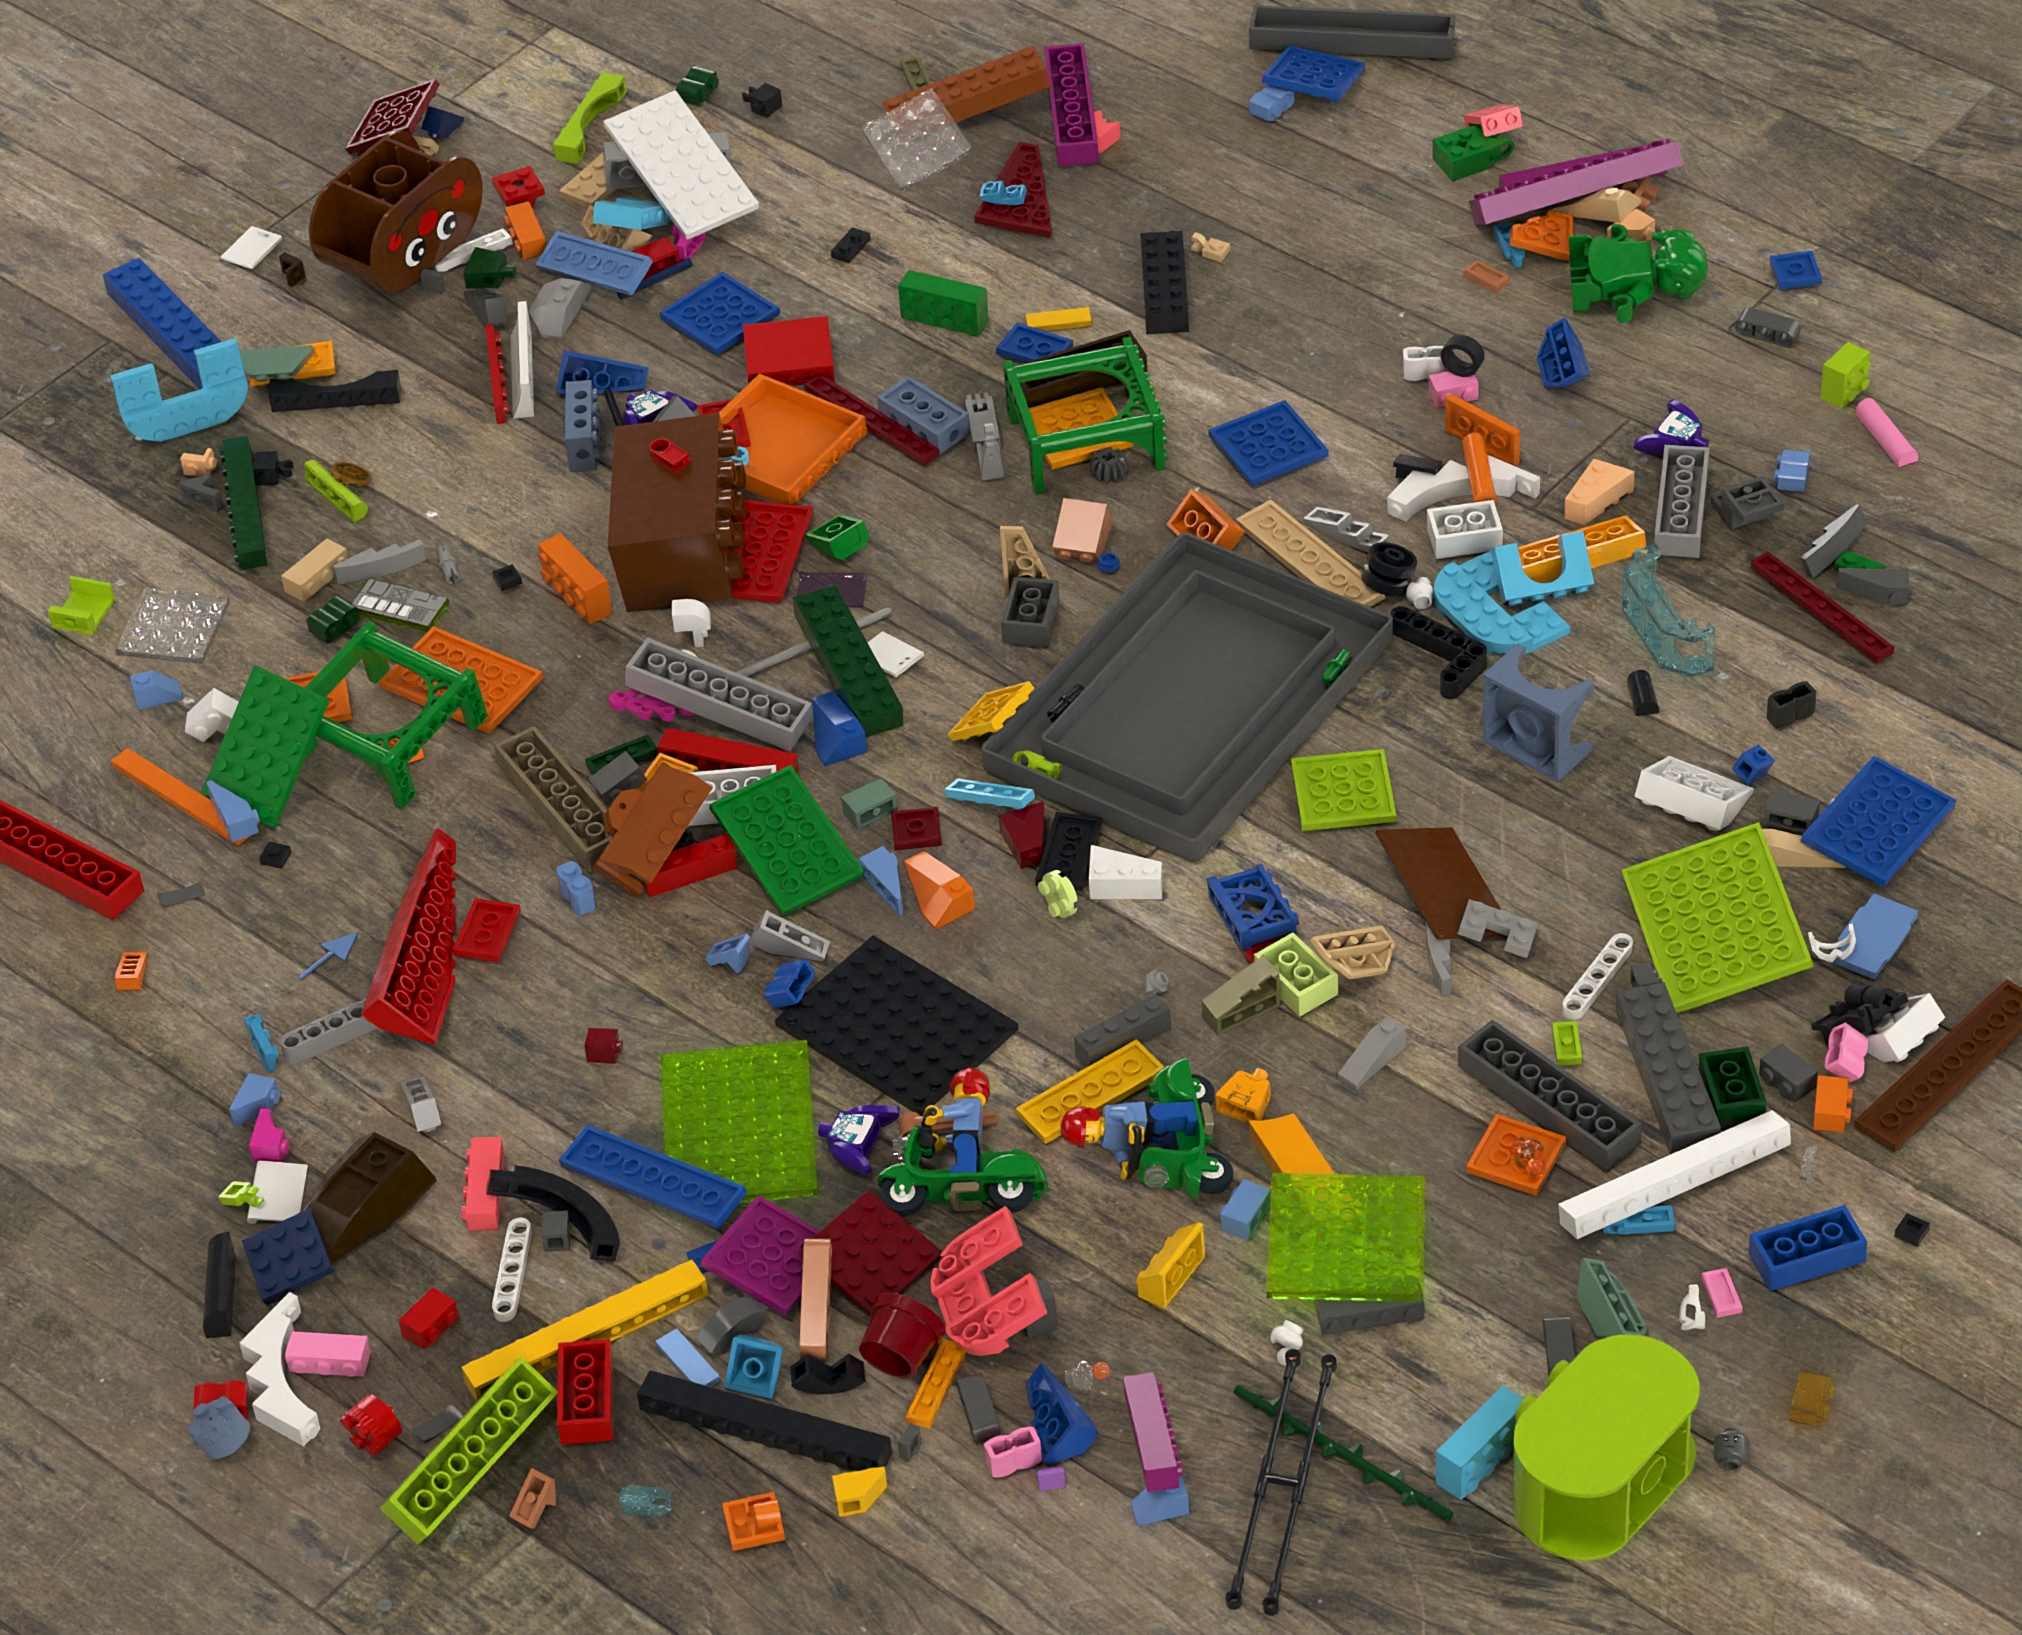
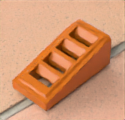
M123 952L115 975L117 990H141L148 957L147 952Z

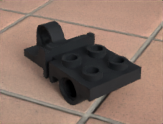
M1852 984L1845 991V1002L1836 1001V1005H1829L1831 1013L1812 1023L1811 1027L1812 1030L1822 1032L1827 1045L1832 1029L1845 1022L1859 1032L1870 1033L1872 1031L1871 1024L1880 1022L1882 1017L1888 1013L1898 1011L1900 1006L1908 1002L1906 992H1897L1891 988Z

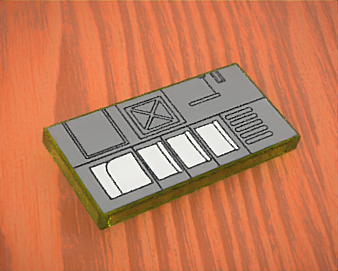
M369 578L352 604L358 608L359 615L428 632L449 605V598Z

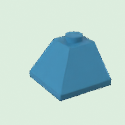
M745 1334L733 1337L724 1388L774 1399L784 1348L769 1340Z

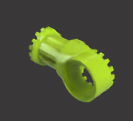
M1030 750L1019 751L1012 758V761L1021 764L1020 758L1022 755H1025L1028 759V768L1056 780L1057 777H1060L1058 774H1061V772L1059 771H1062L1061 764L1051 763L1045 760L1044 756Z

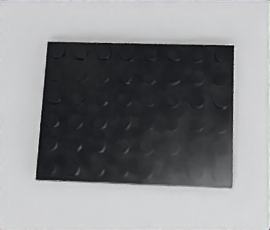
M874 935L807 991L797 1004H792L775 1019V1024L778 1028L920 1116H923L928 1106L935 1105L950 1091V1082L957 1072L972 1067L975 1069L1019 1030L1016 1021Z

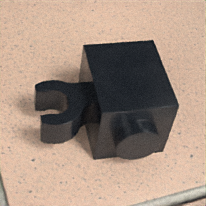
M764 83L757 90L754 87H749V94L742 93V100L751 103V111L765 118H768L783 106L781 89Z
M277 451L255 452L253 472L257 486L278 485L280 474L283 477L293 476L292 469H294L292 460L279 461Z

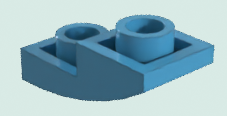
M990 181L983 183L979 197L981 200L991 203L1019 205L1024 203L1027 190L1025 185L1005 187L1003 181Z

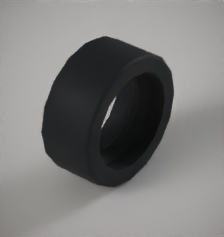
M1463 334L1454 335L1449 338L1441 351L1443 365L1449 372L1460 377H1470L1476 374L1485 359L1482 346L1475 339ZM1452 349L1464 351L1470 356L1473 363L1460 360Z

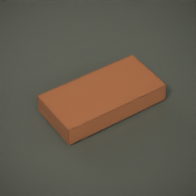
M1478 260L1463 270L1464 277L1496 293L1510 283V276Z

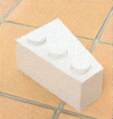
M1091 845L1089 868L1090 899H1162V862Z

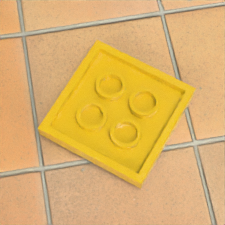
M1030 681L985 693L947 735L953 742L960 739L965 741L975 735L980 737L987 732L995 733L1003 727V722L1016 713L1015 709L1029 699L1028 695L1034 687Z

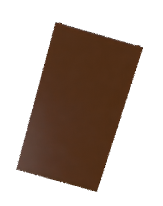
M1452 827L1376 830V836L1436 939L1468 938L1457 933L1469 899L1501 910ZM1486 928L1483 937L1506 936Z

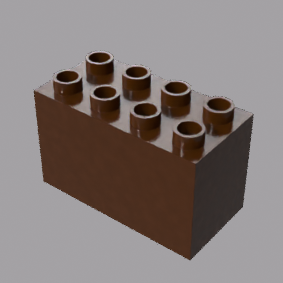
M719 413L615 427L608 550L627 612L671 607L672 600L693 599L700 602L732 599L734 580L744 578L741 553L734 552V549L745 547L743 526L741 522H736V519L746 517L743 493L737 492L738 489H746L747 487L746 472L743 462L734 463V460L731 458V456L738 455L736 434L734 429H723ZM666 438L690 453L688 458L692 462L675 473L652 458L649 446L656 439ZM661 448V449H658L657 451L660 452V451H663V450H665V449H667V448Z

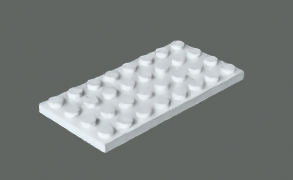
M676 90L604 121V128L686 240L759 209V203Z

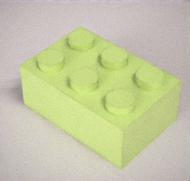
M1294 933L1254 954V962L1265 955L1279 972L1280 999L1299 1017L1338 995V974L1328 967Z

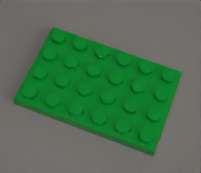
M254 665L201 793L210 797L206 782L211 780L247 801L251 810L256 809L260 822L277 828L330 699L269 670Z
M791 765L709 805L710 811L782 917L864 877L863 869Z

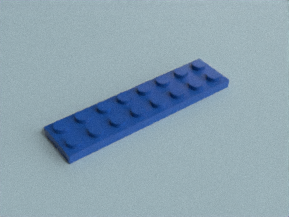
M588 1124L559 1159L560 1165L564 1168L717 1229L723 1225L747 1194V1190L743 1185Z

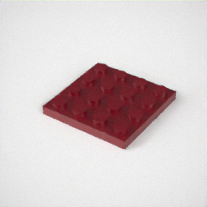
M433 79L374 99L345 148L349 155L356 152H364L393 131H404L412 135L417 124L422 120V115L429 108L430 101L436 95V91L440 86L438 81Z
M869 1189L812 1238L831 1239V1284L870 1317L875 1298L879 1294L903 1293L942 1258L940 1256L942 1251L899 1214L887 1207ZM804 1246L798 1252V1256L802 1259Z

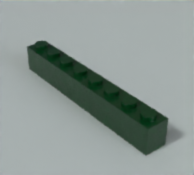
M244 436L222 440L223 449L219 451L221 461L225 462L221 466L223 476H227L223 480L225 490H229L225 492L227 505L231 504L227 506L229 519L233 518V520H229L231 533H235L231 535L233 548L237 547L233 549L235 562H240L241 570L268 566L249 438Z

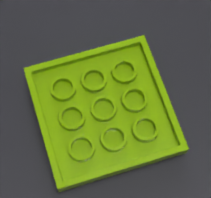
M1384 749L1291 758L1302 831L1397 822Z

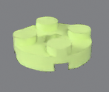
M1054 870L1043 876V880L1038 883V889L1045 896L1051 916L1067 918L1077 911V908L1074 909L1077 895L1070 880L1066 876L1062 878L1058 875L1060 873L1059 870Z

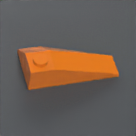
M925 851L904 860V866L910 883L913 886L916 900H918L921 914L935 930L975 910L974 889L961 875Z

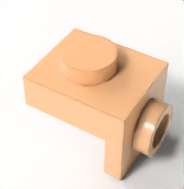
M211 448L206 450L204 456L183 453L180 458L183 473L189 476L200 477L210 475L217 465V459L214 457L213 449Z

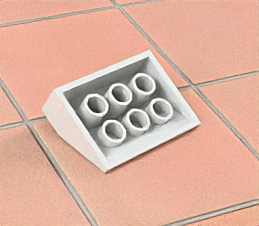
M1668 756L1641 771L1635 797L1641 799L1642 803L1646 805H1657L1662 807L1663 811L1667 813L1680 814L1685 816L1684 818L1687 821L1700 822L1705 824L1708 829L1718 831L1732 822L1753 794L1754 788Z

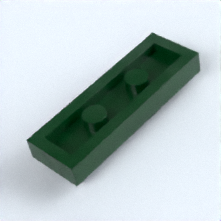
M647 734L585 759V764L590 773L594 775L625 751L637 764L657 756L658 749Z

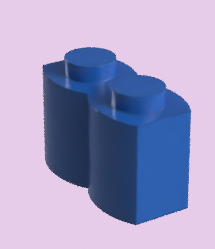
M806 959L781 964L775 972L774 980L770 981L765 989V998L773 1008L797 1004L804 995L805 987L809 986L814 978V969Z

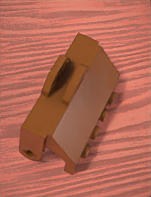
M662 762L643 791L637 788L621 791L604 814L603 820L606 833L612 836V838L592 867V870L626 893L639 897L644 890V886L629 874L635 875L647 884L653 881L713 787L694 774L672 768Z

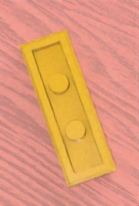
M1089 307L1026 314L1027 326L1046 332L1092 326Z

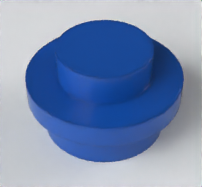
M1104 553L1098 560V568L1105 573L1115 572L1120 568V560L1114 553Z

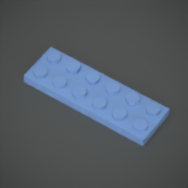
M556 231L535 265L540 270L632 296L653 261L648 256Z

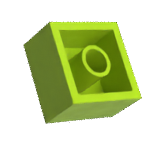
M1847 342L1823 364L1821 399L1843 409L1849 402H1853L1862 390H1866L1870 382L1868 379L1871 366L1870 352Z

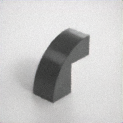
M753 1296L736 1299L717 1311L702 1327L696 1339L710 1353H726L736 1332H757L768 1310Z

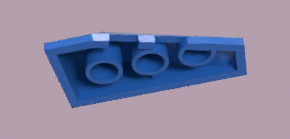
M1040 1363L1026 1382L1029 1405L1034 1409L1035 1419L1032 1421V1424L1038 1432L1042 1459L1044 1463L1050 1465L1085 1453L1088 1447L1095 1441L1099 1432L1091 1418L1045 1364Z

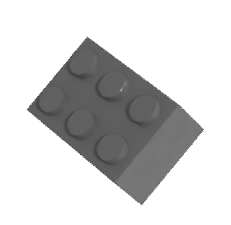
M1014 577L1001 621L1003 643L1048 647L1060 602L1059 580Z

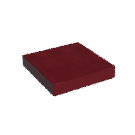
M938 807L891 811L895 851L942 846Z

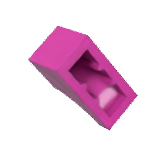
M675 224L672 228L674 245L678 249L680 262L691 258L706 240V232L686 240Z
M261 1108L249 1144L253 1162H283L284 1155L289 1152V1140L285 1137L284 1129L274 1126L271 1110Z

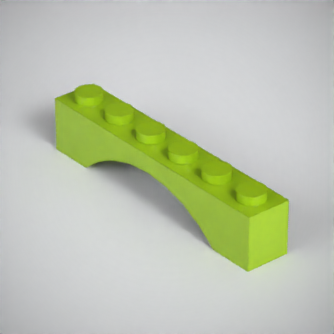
M602 72L599 78L595 80L594 85L586 93L582 103L578 105L577 110L571 115L567 125L562 128L560 135L553 142L552 150L557 161L579 164L586 153L584 132L588 124L601 112L620 103L627 93L625 76Z

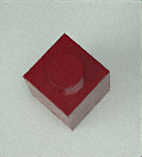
M588 1029L584 1045L587 1062L616 1064L618 1054H622L623 1040L619 1039L618 1029Z

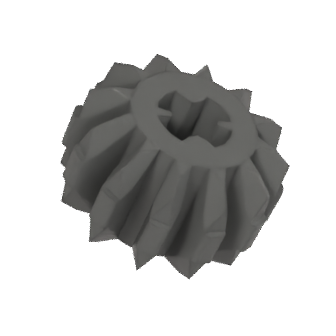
M1111 447L1107 450L1101 448V452L1095 451L1094 456L1090 460L1093 477H1097L1098 481L1105 480L1106 483L1110 480L1116 482L1117 478L1122 479L1123 475L1127 473L1125 453H1121L1119 449L1112 450Z

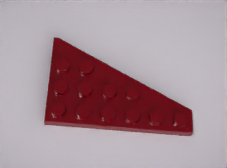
M1019 142L996 181H1003L1005 187L1025 185L1027 193L1024 203L1004 205L983 201L974 216L975 223L1051 238L1052 228L1039 145Z

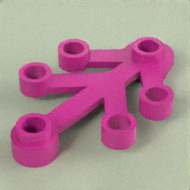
M635 689L627 692L616 691L610 694L608 699L613 710L626 711L628 709L643 720L650 719L653 712L664 721H673L675 716L673 708H678L679 713L684 716L695 715V713L650 695H645L641 698L636 697L639 694L645 693Z

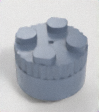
M224 1396L207 1404L201 1403L193 1410L195 1416L190 1422L188 1432L206 1455L212 1459H220L232 1454L245 1442L249 1435V1422L235 1405Z

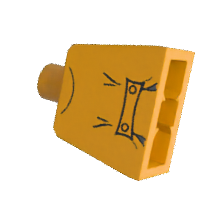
M1261 1068L1255 1069L1253 1074L1237 1071L1215 1094L1216 1111L1247 1123L1249 1121L1262 1120L1271 1097L1267 1072Z

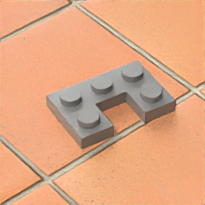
M1469 899L1457 934L1481 942L1485 928L1508 936L1504 951L1527 958L1538 923Z

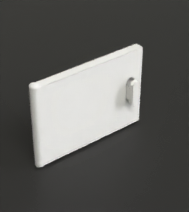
M251 226L220 258L253 269L282 240V236Z
M884 631L868 642L882 670L895 678L924 656V652Z

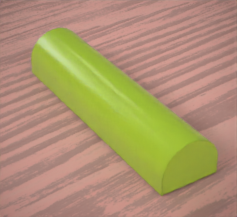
M316 460L305 462V480L354 523L365 517L368 511V506L365 502L342 484V482L335 480V476L331 475Z

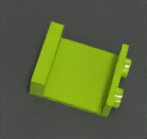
M70 576L69 581L72 593L63 607L51 605L48 610L52 628L93 635L115 601L112 585L107 582Z

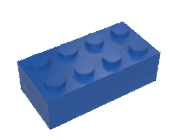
M1845 1205L1750 1234L1749 1256L1770 1291L1866 1262L1867 1240Z

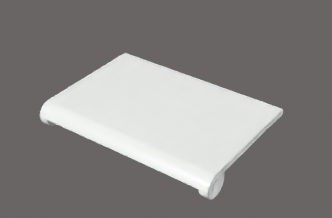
M258 1161L253 1186L259 1188L255 1195L259 1198H264L265 1201L259 1207L249 1205L247 1222L249 1224H256L257 1220L281 1222L300 1213L308 1165Z

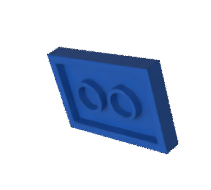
M1016 323L996 347V354L1024 363L1073 348L1074 346L1072 339Z

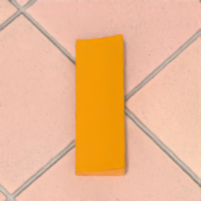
M1627 515L1568 532L1583 531L1591 569L1647 552L1645 532ZM1560 535L1518 547L1523 571L1531 580L1545 583L1559 578L1562 570V561L1557 538Z
M1294 1113L1270 1120L1249 1121V1138L1317 1240L1363 1222L1362 1213Z

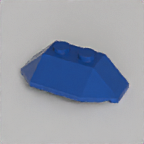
M1564 317L1546 328V337L1541 344L1537 356L1544 387L1551 389L1571 386L1588 376L1590 372L1583 347L1567 319Z

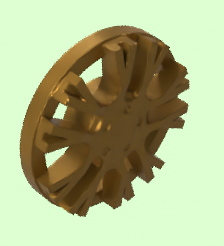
M336 462L331 469V475L335 476V480L338 482L343 481L342 484H346V486L351 483L356 488H366L372 479V475L366 469L353 463Z

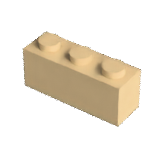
M325 539L281 575L284 591L305 602L335 577L333 565L348 559L347 549L329 539Z

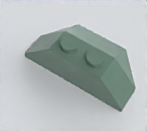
M312 345L239 350L244 372L252 379L255 378V381H268V377H276L277 380H288L289 376H295L315 354V348Z
M1583 1258L1580 1262L1577 1299L1596 1336L1610 1337L1627 1334L1644 1336L1647 1326L1628 1290L1613 1273L1607 1270L1608 1266L1604 1261Z

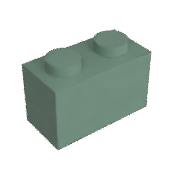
M882 778L841 797L843 814L857 830L890 815L891 811H898L896 793Z

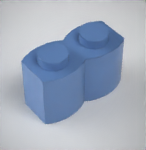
M1267 84L1261 92L1256 93L1250 99L1249 113L1264 120L1273 121L1283 111L1293 105V92L1287 88H1275Z
M1783 449L1782 455L1777 457L1776 468L1779 469H1775L1774 483H1778L1777 489L1805 492L1810 452Z
M574 861L558 866L556 870L560 892L565 899L570 901L572 910L580 916L595 910L596 903L591 881L582 874L581 867Z

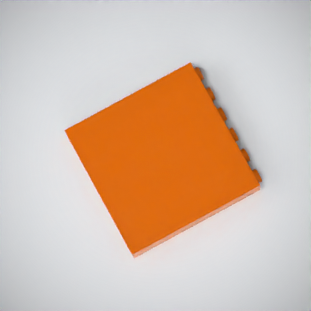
M760 373L719 412L723 425L728 424L739 413L738 409L740 407L743 409L751 445L743 447L748 450L749 464L745 466L747 481L745 490L781 504L794 505L800 501L802 496L809 489H812L867 433L865 416Z

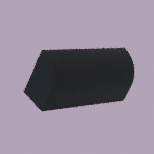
M229 1231L217 1234L208 1244L203 1330L206 1338L231 1336L236 1255Z

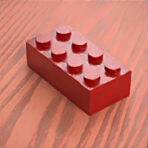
M610 1339L558 1343L557 1427L561 1445L613 1441L614 1358Z

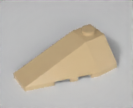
M1000 526L1005 596H1009L1014 577L1049 580V576L1024 528L1020 526Z
M1762 828L1776 867L1846 868V866L1800 842L1802 836L1776 829Z

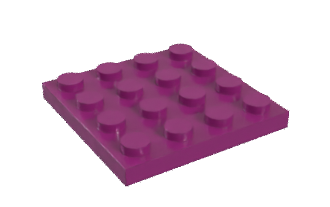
M758 1195L702 1258L701 1266L786 1316L802 1298L803 1259L798 1256V1252L804 1246L805 1239H812L820 1231Z

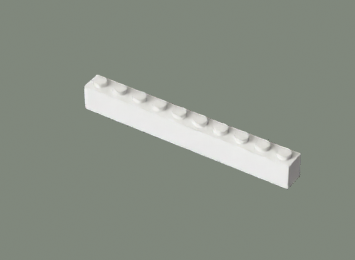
M1771 1110L1558 1204L1560 1225L1576 1239L1584 1237L1791 1145L1790 1124Z

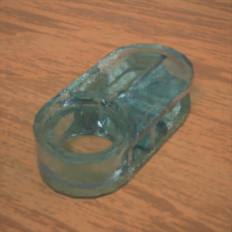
M631 1485L624 1487L619 1494L622 1510L630 1514L662 1516L667 1514L672 1507L669 1491L660 1487ZM656 1498H664L666 1500L664 1504L659 1506L652 1504V1501Z

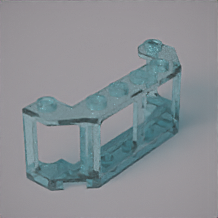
M1656 543L1635 549L1629 565H1626L1623 570V613L1661 669L1691 677L1713 671L1714 627L1711 623H1707L1706 628L1701 629L1696 626L1697 621L1695 619L1684 622L1656 581L1657 558L1660 557L1661 551ZM1675 638L1691 643L1705 640L1704 656L1694 655L1682 659L1675 649Z

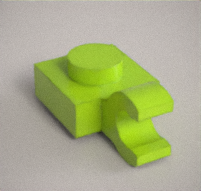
M233 1181L218 1197L222 1205L240 1206L247 1202L252 1207H259L265 1201L264 1198H259L255 1195L259 1188L252 1186L250 1182Z

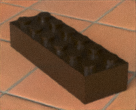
M1130 330L1018 364L1022 365L1122 345V338L1131 337L1133 345L1138 346L1139 359H1143L1144 372H1148L1147 355ZM1080 371L1022 382L1020 385L1028 408L1101 387L1103 389L1122 382L1116 377L1103 372Z

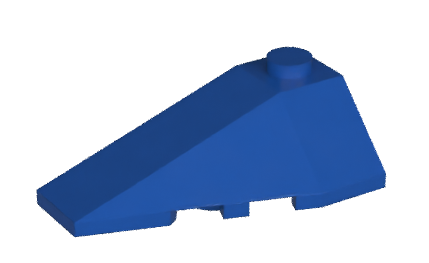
M564 350L556 393L566 395V382L592 380L593 389L597 388L598 394H604V391L607 389L612 390V393L644 389L649 367Z
M832 691L812 698L815 748L824 767L867 753L864 729L856 716L835 692Z

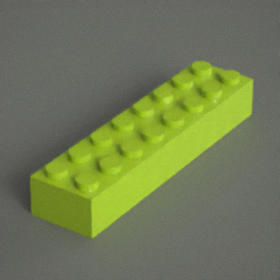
M520 1356L379 1509L418 1545L429 1536L557 1395L558 1391Z

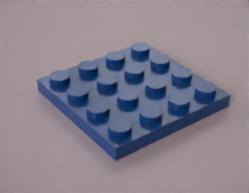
M1289 45L1263 74L1262 83L1275 88H1287L1291 92L1300 91L1307 93L1309 96L1326 97L1330 101H1340L1365 71L1366 63Z
M721 272L660 312V318L716 355H719L744 338L743 325L766 323L780 315L779 307L724 272Z
M1286 400L1208 430L1211 440L1250 486L1328 457L1327 447Z

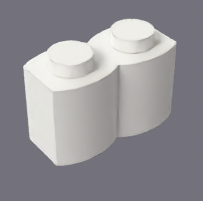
M1430 346L1427 348L1408 347L1403 349L1404 379L1418 381L1425 378L1429 379V375L1448 371L1441 361V351L1444 346Z

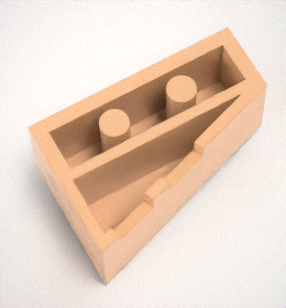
M1593 459L1565 498V519L1582 525H1586L1605 512L1607 506L1610 504L1615 505L1619 502L1620 497L1626 493L1631 494L1634 492L1635 471Z

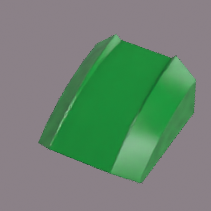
M838 514L805 534L804 537L822 552L845 561L846 557L861 548H866L869 534L863 520Z

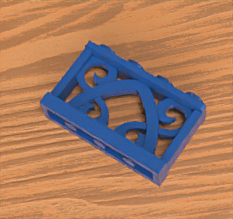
M1257 864L1254 869L1217 879L1216 876L1207 878L1209 899L1242 951L1252 949L1251 945L1290 933L1297 934L1296 925H1299L1298 915L1296 911L1290 909L1288 899L1286 897L1283 898L1279 885L1273 883L1270 871H1266L1262 864ZM1258 883L1260 886L1254 887L1253 884ZM1237 898H1240L1238 902H1232V900L1237 901ZM1245 899L1266 903L1259 915L1251 911H1238L1245 904ZM1279 917L1281 918V921H1277L1274 918Z

